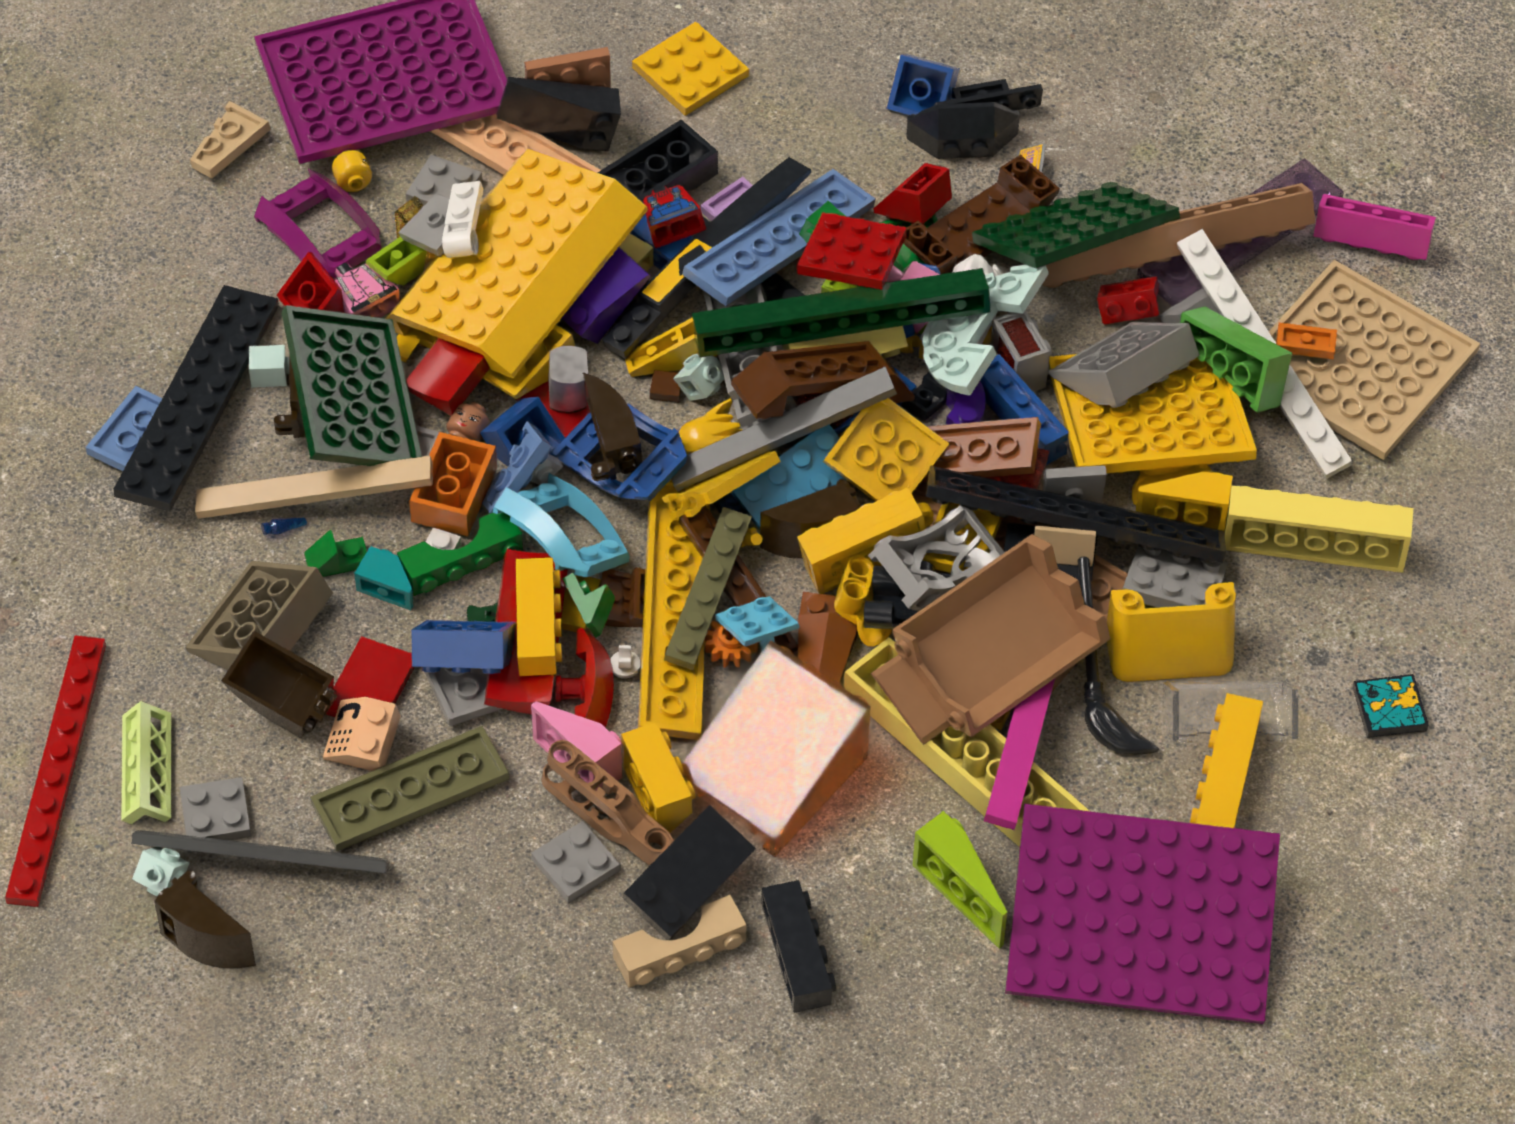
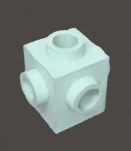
M693 354L684 361L683 369L673 378L689 401L715 394L721 388L720 383L724 380L721 363L716 357L707 356L699 358L698 354Z
M153 847L142 851L132 879L148 887L147 891L158 896L164 888L171 887L170 881L175 877L178 879L187 871L189 862L180 858V854L175 850Z

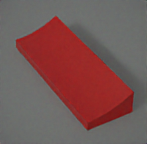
M439 338L406 379L408 392L451 416L458 405L466 400L482 380L490 367L482 354Z
M506 550L495 622H517L516 559L551 558L548 553ZM568 569L560 571V588H555V594H560L561 612L555 613V619H562L566 588L562 578L567 576ZM517 629L510 664L501 669L500 673L488 674L484 705L532 715L531 704L537 701L548 706L550 705L554 675L519 676ZM556 637V643H559V637Z

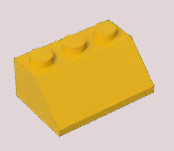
M653 722L621 734L622 766L643 809L650 817L671 833L692 813V800L696 796L691 782H685L682 776L684 771L679 757H673L670 751L672 745L667 732L661 733L657 722Z

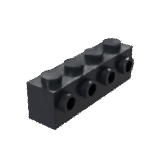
M799 880L763 887L761 905L793 1013L831 1005L832 992L836 991L835 978L832 972L827 973L825 964H828L825 946H819L817 937L820 936L819 926L816 918H810L808 910H811V901L808 891H802Z

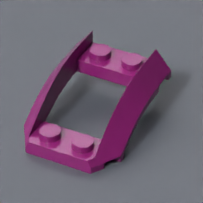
M308 168L309 178L299 182L286 192L277 195L271 201L261 196L254 218L257 222L262 221L266 224L267 229L286 244L300 261L308 252H312L330 276L337 278L335 271L341 264L348 263L353 268L382 249L380 231L364 209L345 190L323 174ZM329 197L355 221L361 231L353 234L321 255L292 219Z

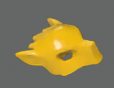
M731 398L721 402L704 416L695 418L681 427L679 434L687 455L742 431V429H739V423L731 422L733 416L729 414L732 405Z

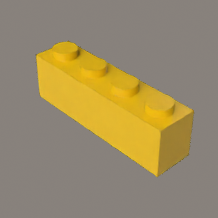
M553 558L516 559L519 676L556 675V662H562V644L556 643V637H562L561 618L555 619V613L561 612L560 594H555V588H560V570H554Z

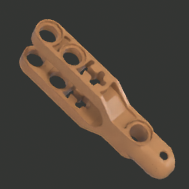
M559 740L550 746L547 755L548 764L544 767L541 777L542 785L604 838L625 846L648 865H651L674 841L670 833L646 813L631 791L575 745L566 740ZM557 750H565L570 754L571 759L568 762L561 763L554 758L553 753ZM554 770L564 781L554 783L550 781L547 774ZM589 770L594 774L595 779L587 783L580 777L578 772ZM578 790L588 800L583 803L576 802L572 798L571 793ZM606 793H616L615 799H608L605 796ZM599 813H606L609 819H598ZM649 843H657L662 849H654Z

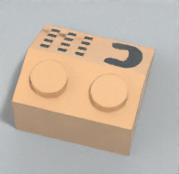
M369 697L341 700L323 759L370 771L386 766L401 717L396 704Z

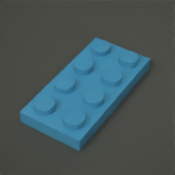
M830 424L815 430L779 456L780 463L731 492L745 512L752 516L751 520L759 530L760 512L836 485L839 479H845L823 463L825 457L840 439Z

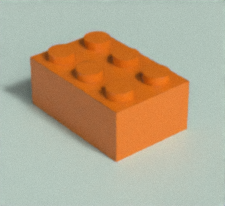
M439 432L429 454L433 461V484L414 489L409 500L411 522L469 536L497 470L496 446Z

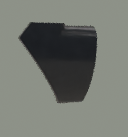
M922 560L920 570L935 572V568L930 562ZM874 566L872 575L873 601H865L864 627L894 629L919 611L908 609L902 601L906 595L883 566ZM939 573L946 578L951 577L949 573Z

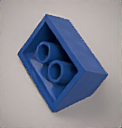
M426 620L411 630L412 667H422L423 672H438L440 667L452 668L454 673H467L471 671V668H482V673L487 674L500 673L501 669H504L511 662L517 622Z

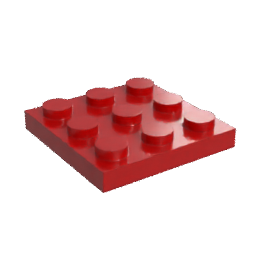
M822 212L797 264V274L882 290L906 239V227Z

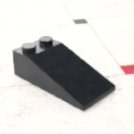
M508 77L496 115L497 119L582 149L609 151L621 116L619 89Z
M681 119L597 173L616 179L644 204L643 199L652 195V190L656 186L664 185L669 189L680 185L686 191H689L718 174V151Z
M709 805L623 893L622 898L666 940L670 941L756 848Z

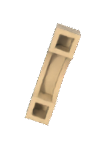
M731 895L701 906L700 922L695 930L686 937L670 941L660 940L650 936L644 930H639L613 941V958L629 988L635 985H645L655 977L665 973H675L685 965L695 961L702 962L712 957L713 954L739 947L743 942H746L747 925Z

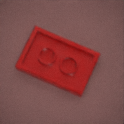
M361 636L333 687L337 698L326 715L336 717L340 701L345 699L369 697L396 704L415 668L412 667V653Z

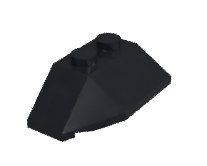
M995 102L938 104L924 109L916 115L911 114L907 116L906 138L936 159L993 157L1018 135L1020 113L1017 110H1011Z

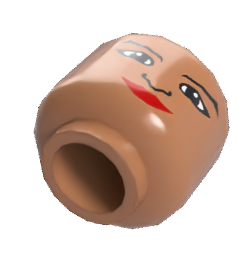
M471 402V404L463 403L458 405L451 415L446 428L451 435L481 442L483 437L480 432L490 424V420L485 414L486 409L475 402Z

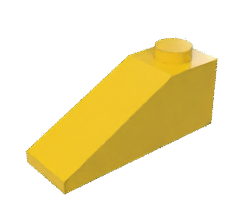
M690 318L638 346L625 359L630 376L653 374L654 370H682L684 361L693 354H698L694 337L693 319Z

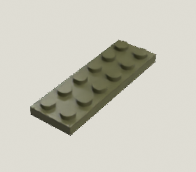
M480 726L313 795L310 799L336 851H339L509 780V772L483 726Z

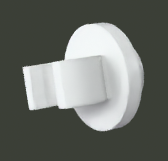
M619 645V652L615 653L610 659L613 674L619 678H631L640 670V659L634 652H631V646Z

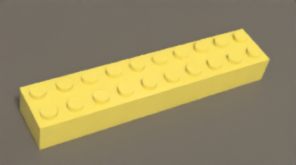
M888 637L845 671L844 693L985 817L1006 738L990 724L972 737L950 726L923 745L871 675L876 669L898 655L894 646L896 642ZM1033 762L1015 830L998 825L995 826L1020 847L1025 804L1083 811L1089 810Z

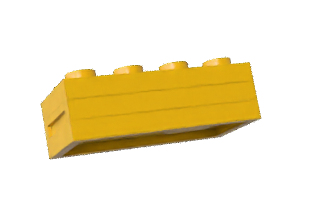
M909 488L901 491H894L879 501L865 504L854 512L845 516H838L827 524L818 528L808 529L802 535L797 536L805 568L818 593L824 594L838 588L847 563L853 556H863L869 559L873 566H882L880 562L872 561L869 557L877 542L889 535L897 537L908 536L925 530L934 521V512L928 503L917 504Z

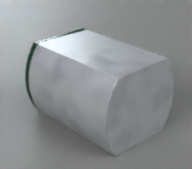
M561 346L550 351V409L560 413H575L587 408L583 373L588 374L587 351L576 346Z

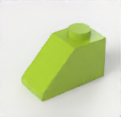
M400 236L368 258L366 265L385 280L404 286L423 273L427 251L403 240Z

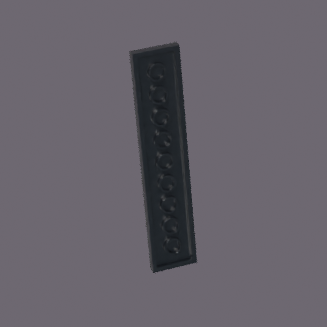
M226 285L222 287L113 488L114 497L171 512L249 364V346L259 345L279 307L278 298Z
M931 465L929 468L926 497L939 504L952 502L961 504L960 506L972 511H976L978 508L988 510L991 514L998 517H1007L1008 515L1019 517L1021 521L1029 524L1042 522L1049 524L1050 527L1096 531V536L1109 537V540L1115 543H1136L1139 547L1146 550L1163 549L1177 557L1190 555L1198 557V560L1204 563L1224 562L1226 545L1224 531Z

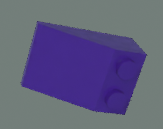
M618 247L562 319L581 337L598 344L651 275Z

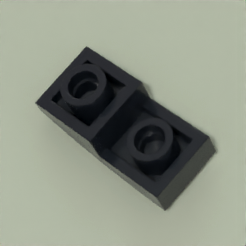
M928 372L923 376L922 384L912 391L915 395L914 401L903 402L902 407L925 421L946 403L947 388L939 384L932 377L931 373Z

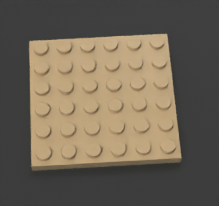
M1336 260L1330 263L1269 330L1275 342L1279 322L1337 330L1334 360L1292 354L1290 366L1330 428L1382 460L1388 456L1480 348L1479 342Z

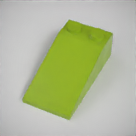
M942 811L915 832L912 866L993 944L1001 948L1004 945L1008 912L969 840L964 827L956 818H951Z

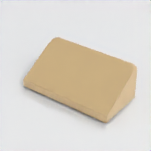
M1035 526L1034 535L1052 544L1057 564L1078 566L1077 560L1085 556L1090 559V567L1093 565L1096 531Z

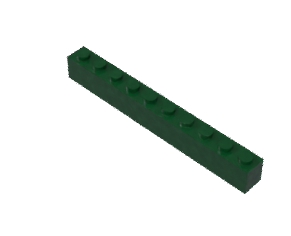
M983 268L889 282L884 284L882 290L864 286L692 313L694 337L699 358L989 313L991 312L990 291Z

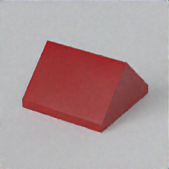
M308 252L276 296L284 306L344 313L342 289L312 252Z

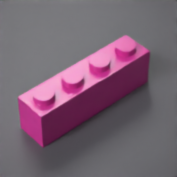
M1323 194L1318 207L1313 237L1321 238L1326 242L1337 241L1347 243L1355 248H1371L1383 254L1395 253L1404 255L1412 260H1426L1436 217Z

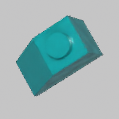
M370 546L354 573L356 591L411 611L414 606L412 587L399 557L389 550H380Z

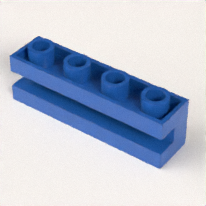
M1000 354L995 356L980 379L984 388L986 403L1001 420L1038 417L1041 428L1036 460L1042 467L1066 455L1068 447L1064 442L1068 440L1067 429Z

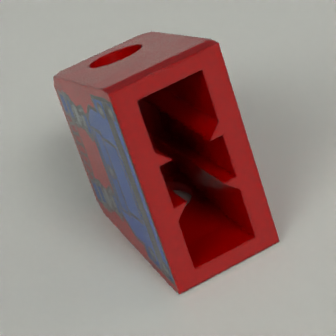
M664 185L656 186L652 190V195L643 199L644 204L648 208L646 218L655 249L706 230L700 206L680 185L669 189Z

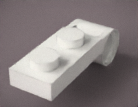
M480 181L452 185L442 236L443 251L447 258L477 255L479 245L475 229L484 190Z

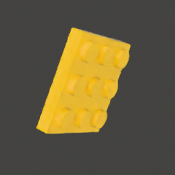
M696 21L632 60V68L685 116L749 77V68Z
M887 398L860 411L825 457L823 463L876 502L894 491H901L909 488L912 494L928 473L930 465L933 466L949 443Z

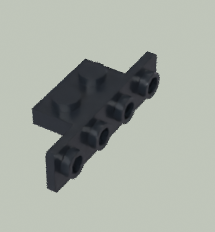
M1006 79L952 88L951 96L953 100L936 102L934 106L938 104L995 102L1011 110L1032 109L1041 105L1043 87L1041 84L1009 89Z

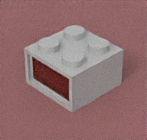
M1026 310L1023 314L1010 313L993 319L990 345L994 347L996 354H1000L1033 392L1046 388L1047 375H1049L1050 370L1048 365L1049 357L1052 355L1049 342L1046 339L1043 340L1039 334V328L1035 319H1031Z

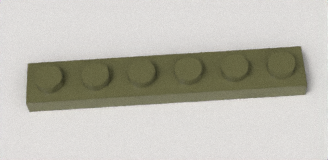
M723 507L665 653L664 661L690 670L694 669L750 526L752 516Z

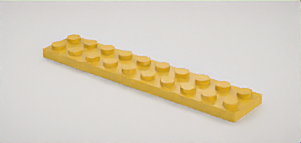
M671 479L649 501L638 728L657 722L661 733L666 731L670 737L699 740L702 728L705 641L693 670L664 661V657L703 559L679 524V518L672 519L669 514L676 509V502L673 500L664 503L662 499L663 496L670 493L685 492L698 483L677 492ZM707 504L706 506L710 511V504Z

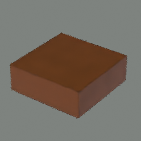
M654 370L650 388V399L679 403L681 388L673 379L678 373Z

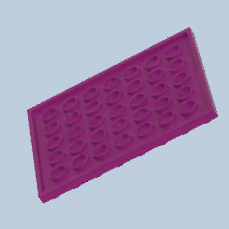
M397 0L254 36L256 48L299 164L338 155L347 150H358L497 114L507 82L475 0Z
M1025 804L1005 994L1264 1024L1280 833Z

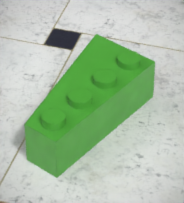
M1206 306L1182 312L1180 323H1189L1200 355L1197 358L1201 362L1206 361L1212 367V372L1219 379L1225 378L1233 386L1232 390L1239 397L1244 396L1251 402L1250 407L1257 413L1280 406L1292 352Z

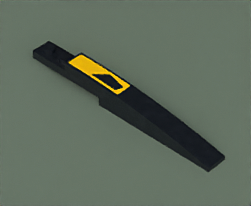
M788 157L724 209L706 226V230L699 232L638 292L639 301L602 339L604 347L627 359L696 286V284L682 275L684 266L785 201L812 173L811 169Z

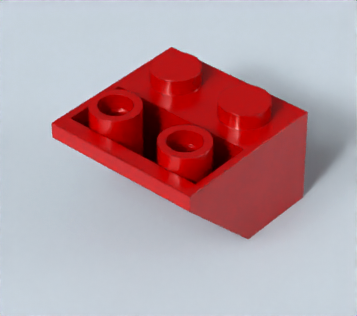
M924 163L873 208L874 213L890 219L908 221L911 224L916 221L924 224L952 199L950 169Z

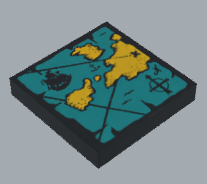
M1414 674L1353 682L1352 688L1367 738L1428 730L1429 724Z

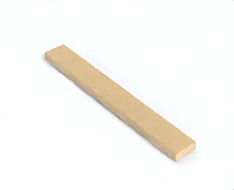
M431 456L389 461L373 466L361 465L197 489L195 513L197 518L201 519L431 486L433 484V461Z

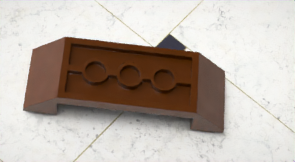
M1020 154L1000 167L997 183L926 228L921 222L916 221L906 228V239L903 244L926 264L937 266L941 274L952 273L954 267L969 256L977 254L984 258L993 252L990 249L973 243V231L982 229V226L987 223L1005 221L1010 215L1029 213L1030 209L1034 207L1049 206L1059 193L1060 188Z
M870 341L764 352L733 378L731 382L732 387L756 419L783 416L787 396L826 393L883 367H886L897 392L896 395L889 397L890 400L898 404L900 402L914 401L915 395L891 364Z

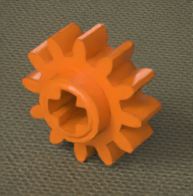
M712 621L711 630L708 631L705 638V652L711 653V661L716 662L721 658L725 668L728 666L729 661H733L737 668L740 667V659L742 658L747 662H751L752 653L758 651V642L745 647L722 625Z

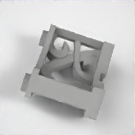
M959 506L951 510L943 520L921 532L899 537L889 535L877 542L869 557L872 561L882 564L906 595L902 601L907 608L920 611L1005 552L982 525L976 514L968 508ZM969 523L978 535L969 545H966L968 529L961 536L956 535V533ZM981 540L991 550L990 553L977 548ZM926 553L957 556L951 569V577L946 578L933 571L920 570L921 562ZM965 561L964 567H968V569L962 571L959 566Z

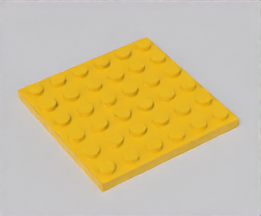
M1077 354L1050 356L1049 369L1055 368ZM1197 357L1189 362L1190 365L1188 367L1171 372L1168 379L1148 386V391L1131 396L1127 399L1128 402L1125 405L1117 408H1111L1110 405H1097L1051 377L1064 427L1068 431V441L1076 467L1104 465L1106 473H1123L1127 471L1154 470L1191 465L1256 460L1257 449L1240 398L1232 390L1233 386L1225 378L1219 379L1212 372V367L1206 361L1201 362Z

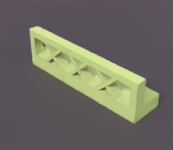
M140 701L122 715L121 821L133 824L142 816L147 815L167 822L171 819V713ZM151 717L161 720V731L158 732L154 727ZM152 740L161 751V757L159 758L151 749ZM151 767H154L161 777L160 784H157L150 774ZM153 793L160 802V809L150 805V794Z

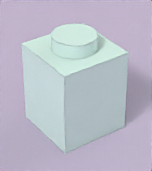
M285 345L249 346L251 388L287 386L289 357H286Z

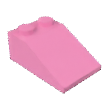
M537 701L531 704L533 740L547 753L554 742L566 740L580 749L617 781L622 778V741L614 731L609 732L601 723ZM557 750L553 753L554 758L558 762L565 763L571 759L570 754L565 750ZM589 770L578 772L580 777L587 783L595 779L594 774Z

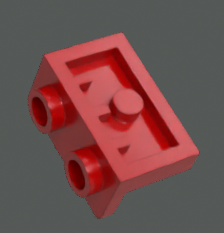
M1157 276L1100 285L1097 301L1102 323L1110 324L1158 316L1160 311L1157 302L1159 290Z

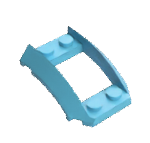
M551 473L548 475V483L540 484L538 487L517 493L506 487L494 505L493 513L500 514L504 512L511 516L510 522L530 534L546 550L550 557L553 558L555 570L562 571L570 568L575 571L574 574L577 576L589 577L629 562L630 556L627 549L597 505L578 488ZM569 506L584 516L605 540L576 551L566 534L547 512Z

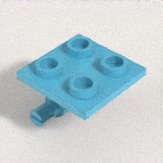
M770 596L757 598L753 602L734 606L727 611L715 614L716 620L745 647L760 642L764 664L749 669L753 680L766 675L773 677L778 675L779 671L793 667V659L790 655L776 659L774 637L798 629L799 623Z

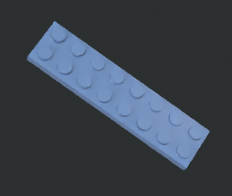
M832 169L685 265L682 275L720 303L727 306L802 256L807 243L799 233L806 219L827 201L831 202L846 217L858 218L874 207L876 199Z

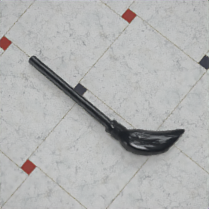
M1083 556L1077 560L1079 584L1084 604L1093 608L1090 559ZM1096 649L1085 657L1087 682L1084 684V699L1087 705L1085 709V722L1088 730L1097 741L1119 754L1138 755L1158 752V746L1137 733L1112 706L1105 703L1104 684L1099 681Z

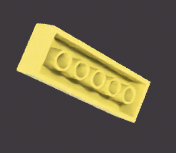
M1231 486L1224 531L1226 550L1403 573L1412 536L1413 508L1400 505L1376 504L1369 501L1344 500L1338 497L1328 498L1312 496L1310 494L1288 493L1280 490L1256 489L1249 486Z

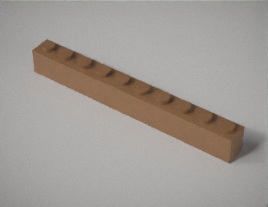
M1303 183L1179 211L1180 219L1046 265L1049 274L1042 285L1048 288H1055L1061 286L1062 282L1071 280L1085 281L1092 275H1111L1122 268L1136 269L1143 267L1144 263L1152 261H1169L1171 257L1182 255L1177 248V242L1203 229L1216 250L1224 248L1225 244L1248 243L1252 241V238L1259 236L1274 237L1279 232L1285 230H1303L1306 228V225L1316 223L1313 192Z

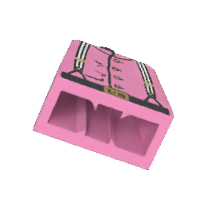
M343 263L337 267L335 275L338 278L335 282L342 289L344 313L381 318L390 313L399 303V288L394 283L385 280L368 265L364 264L353 269L348 263Z

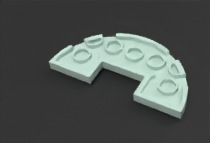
M1029 265L1010 267V272L994 276L993 272L987 274L985 277L990 291L991 312L928 323L922 340L924 346L923 357L929 372L939 384L951 391L971 395L997 355L993 346L977 344V342L998 311L1024 313L1049 274L1046 265L1039 268H1033Z

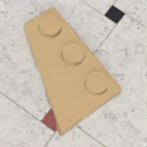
M229 101L225 106L226 112L223 117H218L213 124L215 129L211 135L203 139L191 157L192 168L210 178L215 177L271 130L269 121Z

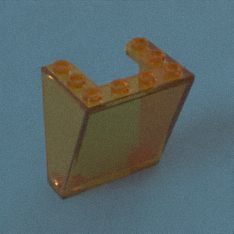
M770 641L683 761L684 774L682 776L685 782H691L694 791H696V796L702 798L705 794L709 795L749 822L752 834L756 835L758 832H761V835L767 836V841L762 846V849L776 857L868 758L871 706L861 696L853 695L845 690L838 681L829 679L818 672L812 664L805 663L794 656L788 648L780 647L773 641Z

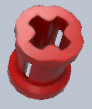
M582 674L579 678H562L561 675H556V702H561L562 699H581L582 702H585L586 674Z

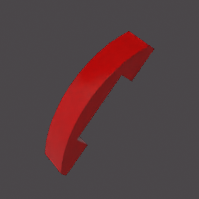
M580 628L577 629L576 655L586 662L585 703L575 706V715L601 723L606 728L614 693V676L611 660L602 643L585 629Z

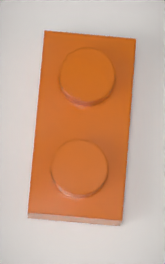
M1279 322L1276 344L1292 352L1293 355L1334 360L1337 330Z

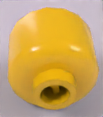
M347 150L340 153L333 161L332 172L336 183L346 192L361 191L371 182L372 171L363 153Z

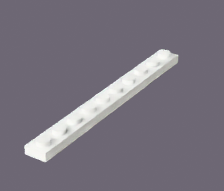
M1203 229L1177 242V248L1219 313L1276 344ZM1289 365L1279 407L1324 477L1328 479L1350 467L1352 460Z

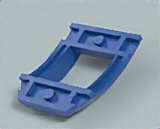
M629 403L627 405L632 411L639 437L656 446V448L624 482L616 479L611 480L610 478L594 481L591 477L592 464L588 460L600 449L591 413L552 451L554 457L598 488L620 498L651 501L687 461V454L679 431L675 428L671 430L657 423Z

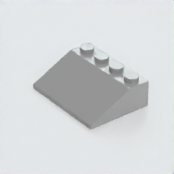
M1131 322L1049 370L1051 377L1097 405H1110L1111 408H1117L1125 405L1128 402L1127 399L1131 396L1148 391V386L1168 379L1171 372L1188 367L1190 365L1189 362L1200 355L1189 323Z

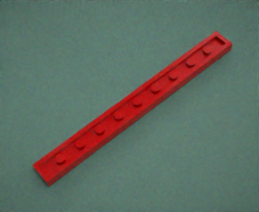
M74 636L5 896L7 904L30 907L39 906L106 648L104 638Z

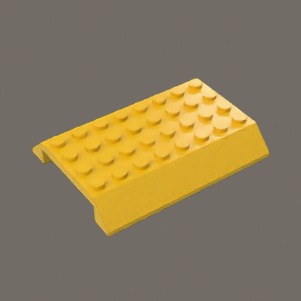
M527 149L481 202L475 229L479 245L477 255L447 258L445 254L441 257L437 256L385 319H392L395 333L403 336L412 327L480 353L485 357L491 370L514 378L645 215L648 208L614 178Z

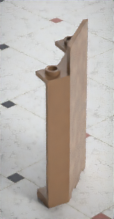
M1031 534L892 629L896 642L894 646L898 655L876 669L871 675L923 745L950 726L972 737L1110 640L1105 615L1084 604L1079 580L1058 569L1052 544Z

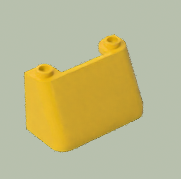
M1217 583L1208 587L1205 592V605L1145 608L1142 596L1134 590H1111L1107 615L1110 640L1107 641L1113 675L1124 682L1221 676L1230 672L1234 662L1236 593L1234 583Z

